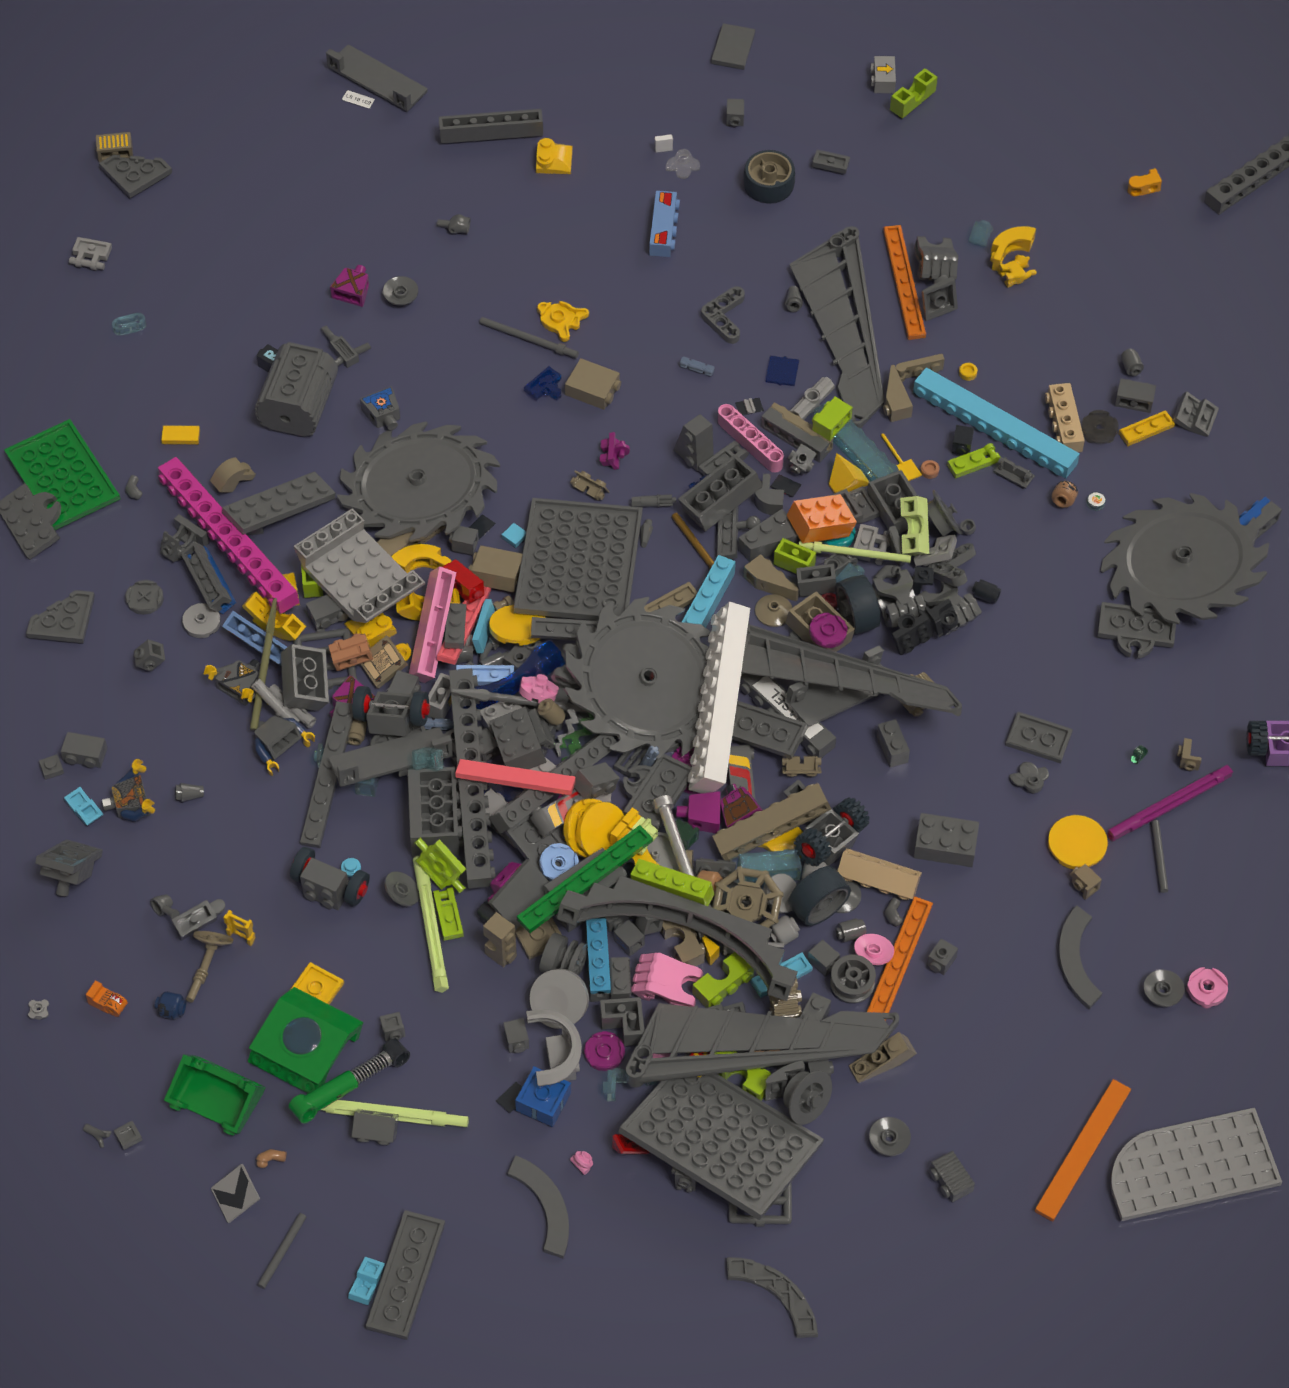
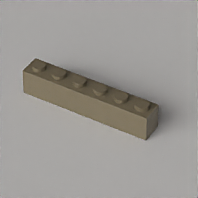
M819 783L811 784L804 790L789 795L787 799L775 802L769 808L757 811L751 817L739 820L727 829L719 830L712 837L723 859L730 861L831 810V807Z

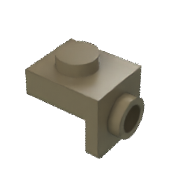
M1184 738L1183 745L1178 746L1179 768H1185L1189 771L1199 770L1202 758L1190 756L1192 739Z

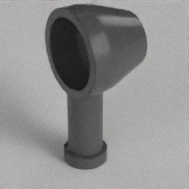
M169 895L156 896L150 900L151 906L157 915L163 916L167 914L171 919L180 915L178 910L171 908L173 901Z

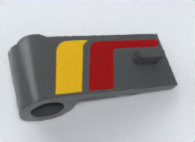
M749 745L731 746L728 763L730 784H736L738 789L745 787L755 799L751 760H754V749L750 748Z
M575 789L571 795H564L544 808L539 806L531 812L532 816L530 819L543 838H545L564 824L565 817L571 806L584 798Z

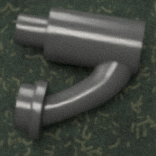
M489 637V642L486 644L484 652L480 654L479 664L503 665V658L509 652L501 653L499 651L488 656L491 649L495 651L499 647L498 640L494 637Z

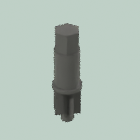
M672 494L632 497V507L673 506V503H676V497H672Z

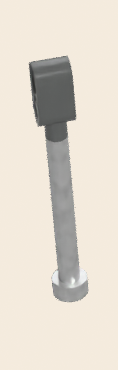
M660 796L652 801L655 813H660L679 870L682 873L694 876L671 811L674 807L671 796ZM695 930L699 940L702 939L703 936L710 937L700 931Z

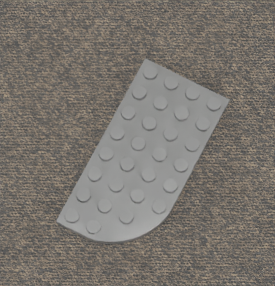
M1255 1108L1141 1133L1122 1148L1115 1160L1111 1174V1192L1121 1221L1277 1187L1282 1184Z

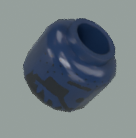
M166 991L163 992L161 997L156 998L155 1009H158L160 1017L176 1020L184 1015L186 1000H184L181 994Z

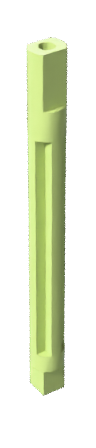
M416 856L413 858V864L423 913L435 991L443 993L449 989L433 903L431 881L428 874L415 861L419 857Z
M336 1100L322 1109L326 1113L354 1116L357 1109L399 1114L398 1121L443 1127L445 1125L468 1127L469 1117L450 1115L441 1111Z

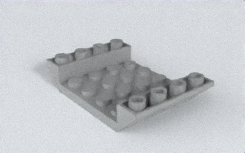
M353 508L294 545V550L305 572L353 621L367 623L425 585V581L414 570L406 573L364 530V520Z

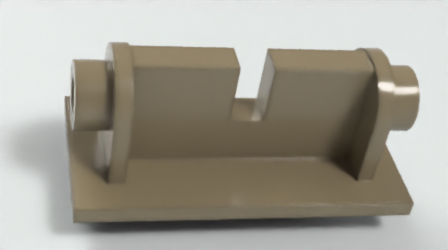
M576 470L574 471L577 477H573L570 482L574 488L585 492L586 488L589 487L586 494L596 500H603L605 497L604 491L610 492L605 487L607 484L599 479L596 481L592 480L591 475L584 471H581V473Z
M793 756L792 759L782 758V766H786L782 767V773L787 776H797L798 774L817 776V774L822 773L821 767H818L821 765V758H817V756H804V763H800V756Z

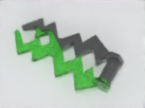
M576 705L567 710L571 719L565 720L568 733L557 736L559 743H555V748L559 757H561L560 747L567 748L565 739H572L573 744L568 745L572 754L575 752V749L581 747L578 739L580 736L592 735L585 727L582 730H574L572 724L579 723L575 712L584 711ZM587 712L590 718H584V719H580V720H581V721L594 720V716H593L592 714H590L589 712Z

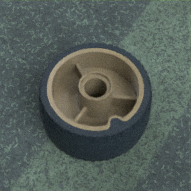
M762 150L749 157L745 164L743 175L747 194L752 199L766 204H774L788 198L795 184V166L791 158L776 150Z

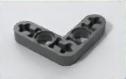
M738 286L730 288L705 304L701 309L702 319L730 344L739 341L740 330L724 314L744 301L745 291ZM726 302L728 305L720 306L718 303ZM722 321L725 325L718 326L716 323Z
M967 543L956 548L952 559L947 562L931 563L928 568L934 569L933 578L954 587L965 584L967 582L966 573L957 567L976 555L974 545Z

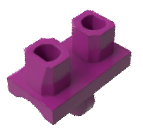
M615 432L609 433V438L601 440V449L603 452L608 451V453L600 455V462L603 466L611 465L616 470L619 469L620 458L622 459L630 453V447L625 444V441L617 440Z

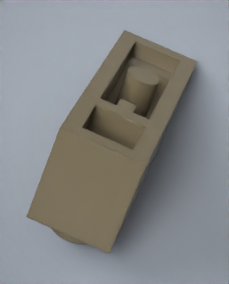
M891 365L886 403L883 406L886 416H889L891 422L912 417L913 405L895 365Z

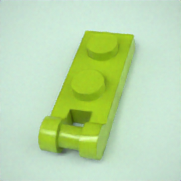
M989 443L984 448L949 460L947 466L956 479L998 463L1001 456L995 452L994 445Z
M453 887L447 888L445 891H433L444 941L464 937Z

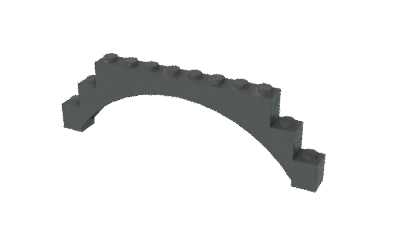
M620 876L614 889L594 883L587 896L568 890L560 903L557 919L575 926L578 922L593 918L622 915L657 918L690 927L720 941L741 956L761 977L769 990L768 995L787 1001L793 989L798 971L781 966L785 950L768 944L772 929L624 876Z

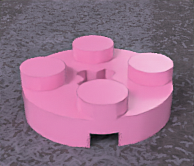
M538 674L537 677H522L519 692L524 698L532 701V698L538 699V703L548 698L555 701L559 690L557 685L549 681L548 677L542 674Z
M1202 967L1192 972L1186 989L1194 1002L1203 1008H1211L1212 1006L1219 1005L1226 998L1228 981L1219 970ZM1203 984H1211V990L1204 989Z

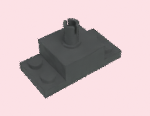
M66 839L36 857L35 864L42 865L40 875L59 880L56 891L57 895L68 896L70 883L78 885L92 876L94 861L102 857L103 849Z

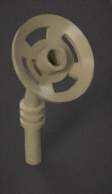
M195 931L193 933L197 940L206 944L207 950L200 969H197L193 977L194 982L186 997L188 1002H194L201 985L205 983L208 976L207 971L215 950H217L218 946L232 944L233 938L210 931Z

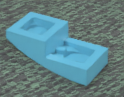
M81 787L64 797V801L86 826L103 816L98 806L92 799H89Z
M365 1257L357 1272V1278L349 1292L348 1299L369 1305L385 1263Z

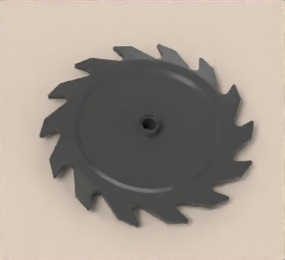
M427 421L411 425L394 438L392 437L393 430H387L379 435L372 451L365 452L363 446H359L354 453L355 472L349 473L343 468L341 469L340 480L352 494H338L337 498L343 507L353 508L356 512L362 513L360 516L364 520V527H385L375 533V537L390 539L414 531L409 538V542H414L427 538L442 525H446L445 534L448 535L459 528L466 511L473 510L476 518L480 516L485 508L482 497L484 489L497 493V480L485 468L487 466L500 467V464L494 455L475 449V447L487 445V441L478 436H453L454 433L461 430V426L444 425L423 432L428 425Z
M1190 493L1193 504L1190 505L1169 497L1154 499L1153 502L1162 507L1161 509L1135 510L1123 516V519L1136 523L1113 531L1104 541V543H1119V545L1103 558L1101 572L1103 573L1110 568L1117 569L1110 584L1114 599L1119 596L1121 591H1129L1132 610L1141 617H1144V608L1151 606L1164 621L1180 624L1176 616L1178 612L1200 620L1216 619L1217 615L1209 610L1210 607H1236L1248 601V597L1236 595L1235 593L1258 585L1267 575L1266 571L1251 572L1267 558L1269 543L1259 548L1253 547L1259 533V526L1255 517L1251 519L1248 525H1241L1237 507L1231 502L1225 500V508L1218 510L1205 496Z
M649 597L634 599L620 616L614 615V602L611 601L600 610L594 633L589 632L585 621L582 620L576 633L581 659L574 658L568 651L565 652L566 668L580 686V690L577 691L565 687L564 690L571 703L594 716V720L581 721L580 724L593 734L617 736L619 742L609 747V750L626 753L644 745L649 747L657 746L659 754L656 759H659L675 741H679L682 745L681 756H684L694 748L693 741L697 735L695 726L700 714L698 706L702 700L701 687L705 680L703 671L707 666L706 653L709 649L708 646L700 642V638L709 637L710 631L701 624L676 621L675 616L685 611L681 607L668 605L652 612H646L644 607ZM644 675L648 676L651 681H647L644 678Z

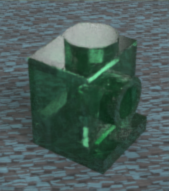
M677 819L675 822L686 851L699 839V828L695 827L693 829L688 822Z

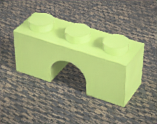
M919 496L900 498L901 517H904L908 523L907 535H902V554L911 556L929 554L927 498Z

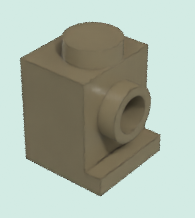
M1086 864L1080 868L1076 867L1070 873L1073 886L1083 893L1084 900L1100 889L1102 879Z

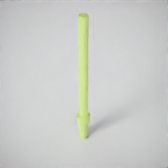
M799 541V545L816 553H821L822 551L907 563L911 561V555L826 545L817 541L802 544Z

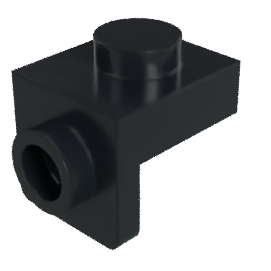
M915 567L914 576H911L915 595L921 592V585H933V568Z

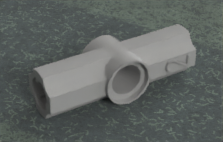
M822 377L812 388L805 391L804 397L790 412L805 420L811 412L819 409L820 403L834 390L835 385L828 377Z

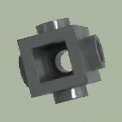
M801 443L797 451L793 449L787 458L790 460L787 466L790 467L793 473L803 476L805 471L809 473L815 463L812 461L817 453Z
M148 639L134 650L136 667L152 671L164 662L163 644Z

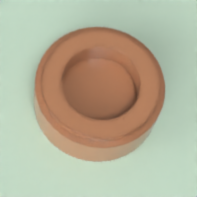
M932 460L923 462L921 465L922 476L928 479L937 477L939 474L938 463Z

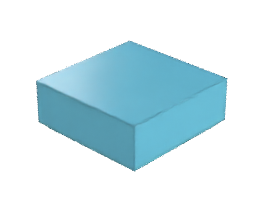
M513 523L502 533V539L516 548L526 539L527 532Z

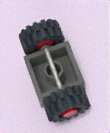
M845 798L833 808L834 810L831 809L808 825L803 833L795 838L794 845L796 846L794 848L798 850L797 855H801V860H806L805 864H811L814 867L825 862L827 866H830L842 856L846 848L851 849L859 832L867 827L869 824L868 820L870 819L869 816H866L869 814L868 811H864L866 807L864 805L861 806L859 800L856 802L855 798Z

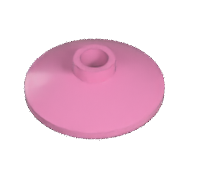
M865 934L860 936L854 945L856 955L865 957L872 965L886 964L894 955L892 943L881 935Z

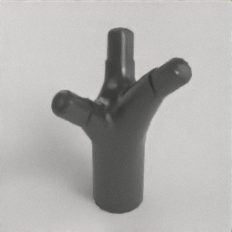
M86 1124L83 1128V1131L93 1135L98 1140L100 1148H104L102 1137H109L111 1131H103L90 1124Z

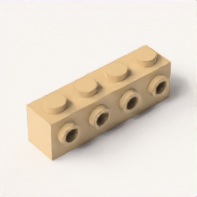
M1071 384L1049 385L1048 393H1045V401L1050 406L1048 412L1049 417L1053 419L1052 430L1056 432L1055 440L1076 452H1082L1084 437Z
M847 848L842 854L838 872L846 881L854 880L868 888L873 886L879 888L880 892L886 894L891 892L905 900L913 899L922 874V872Z

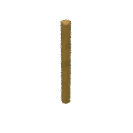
M674 513L672 519L711 569L714 564L713 559L679 514Z

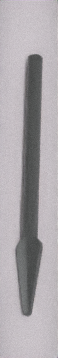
M486 689L450 690L451 693L480 701L494 700L539 706L538 699L532 698V701L521 696L492 693ZM554 701L563 710H568L575 705Z

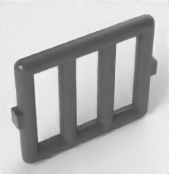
M348 628L329 631L318 629L315 633L299 635L294 640V645L302 646V642L343 636V640L351 638L350 630ZM329 647L319 648L325 649L326 655L331 654ZM333 662L326 663L327 671L336 669ZM355 666L348 667L349 676L351 675L357 680ZM349 676L328 679V689H333V686L342 685Z
M792 1182L783 1191V1196H779L774 1204L783 1205V1216L764 1215L758 1220L752 1215H737V1206L729 1202V1222L756 1224V1227H764L765 1224H790L792 1222Z

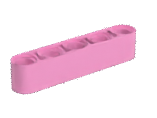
M729 404L721 405L718 409V424L769 471L774 473L781 471L783 468V452L733 406Z

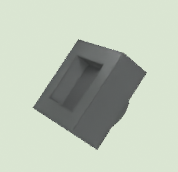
M58 754L39 760L45 780L64 774Z
M133 1121L114 1130L124 1150L142 1141V1137Z

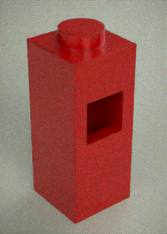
M455 559L442 566L445 569L457 572L453 589L456 588L459 596L469 604L485 596L484 581Z

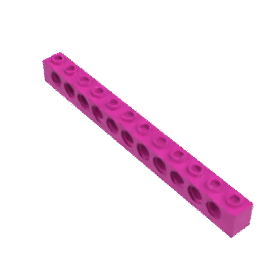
M177 457L158 467V479L161 484L166 485L170 494L177 497L179 504L187 508L191 518H196L202 530L205 529L209 538L217 542L219 549L227 553L231 563H236L242 575L245 574L249 583L257 587L259 594L263 598L266 597L271 607L274 598H277L276 610L280 614L300 603L296 589L246 534L242 535L222 513V507Z

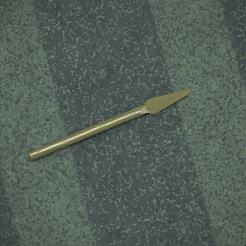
M277 598L273 599L266 627L258 677L264 684L266 682L275 629ZM257 692L250 729L254 731L259 725L263 700Z

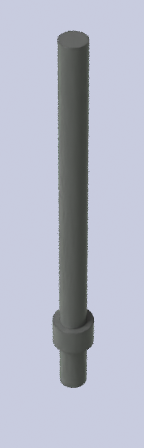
M484 317L480 319V324L549 348L556 351L557 354H565L577 358L579 355L578 351L567 348V345L550 342Z

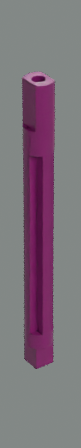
M1226 765L1129 817L1108 830L1107 835L1109 839L1115 841L1224 782V780L1232 777V769Z

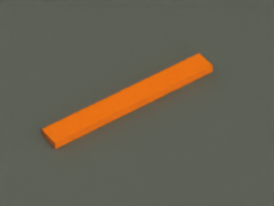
M901 225L883 227L907 338L908 340L926 338Z
M914 896L895 942L893 958L886 964L867 1012H890L932 909V902Z
M1114 1079L1112 1080L1037 1205L1036 1213L1052 1222L1055 1220L1127 1099L1131 1088Z

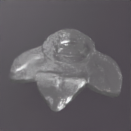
M687 149L679 150L675 157L670 158L666 163V171H676V175L681 179L688 178L691 170H700V162L693 158Z

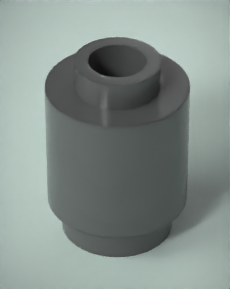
M1134 349L1123 351L1121 361L1127 374L1131 376L1139 375L1144 369V365L1138 352Z
M857 918L838 923V928H835L838 940L841 939L843 943L858 939L867 933L863 919L858 920Z

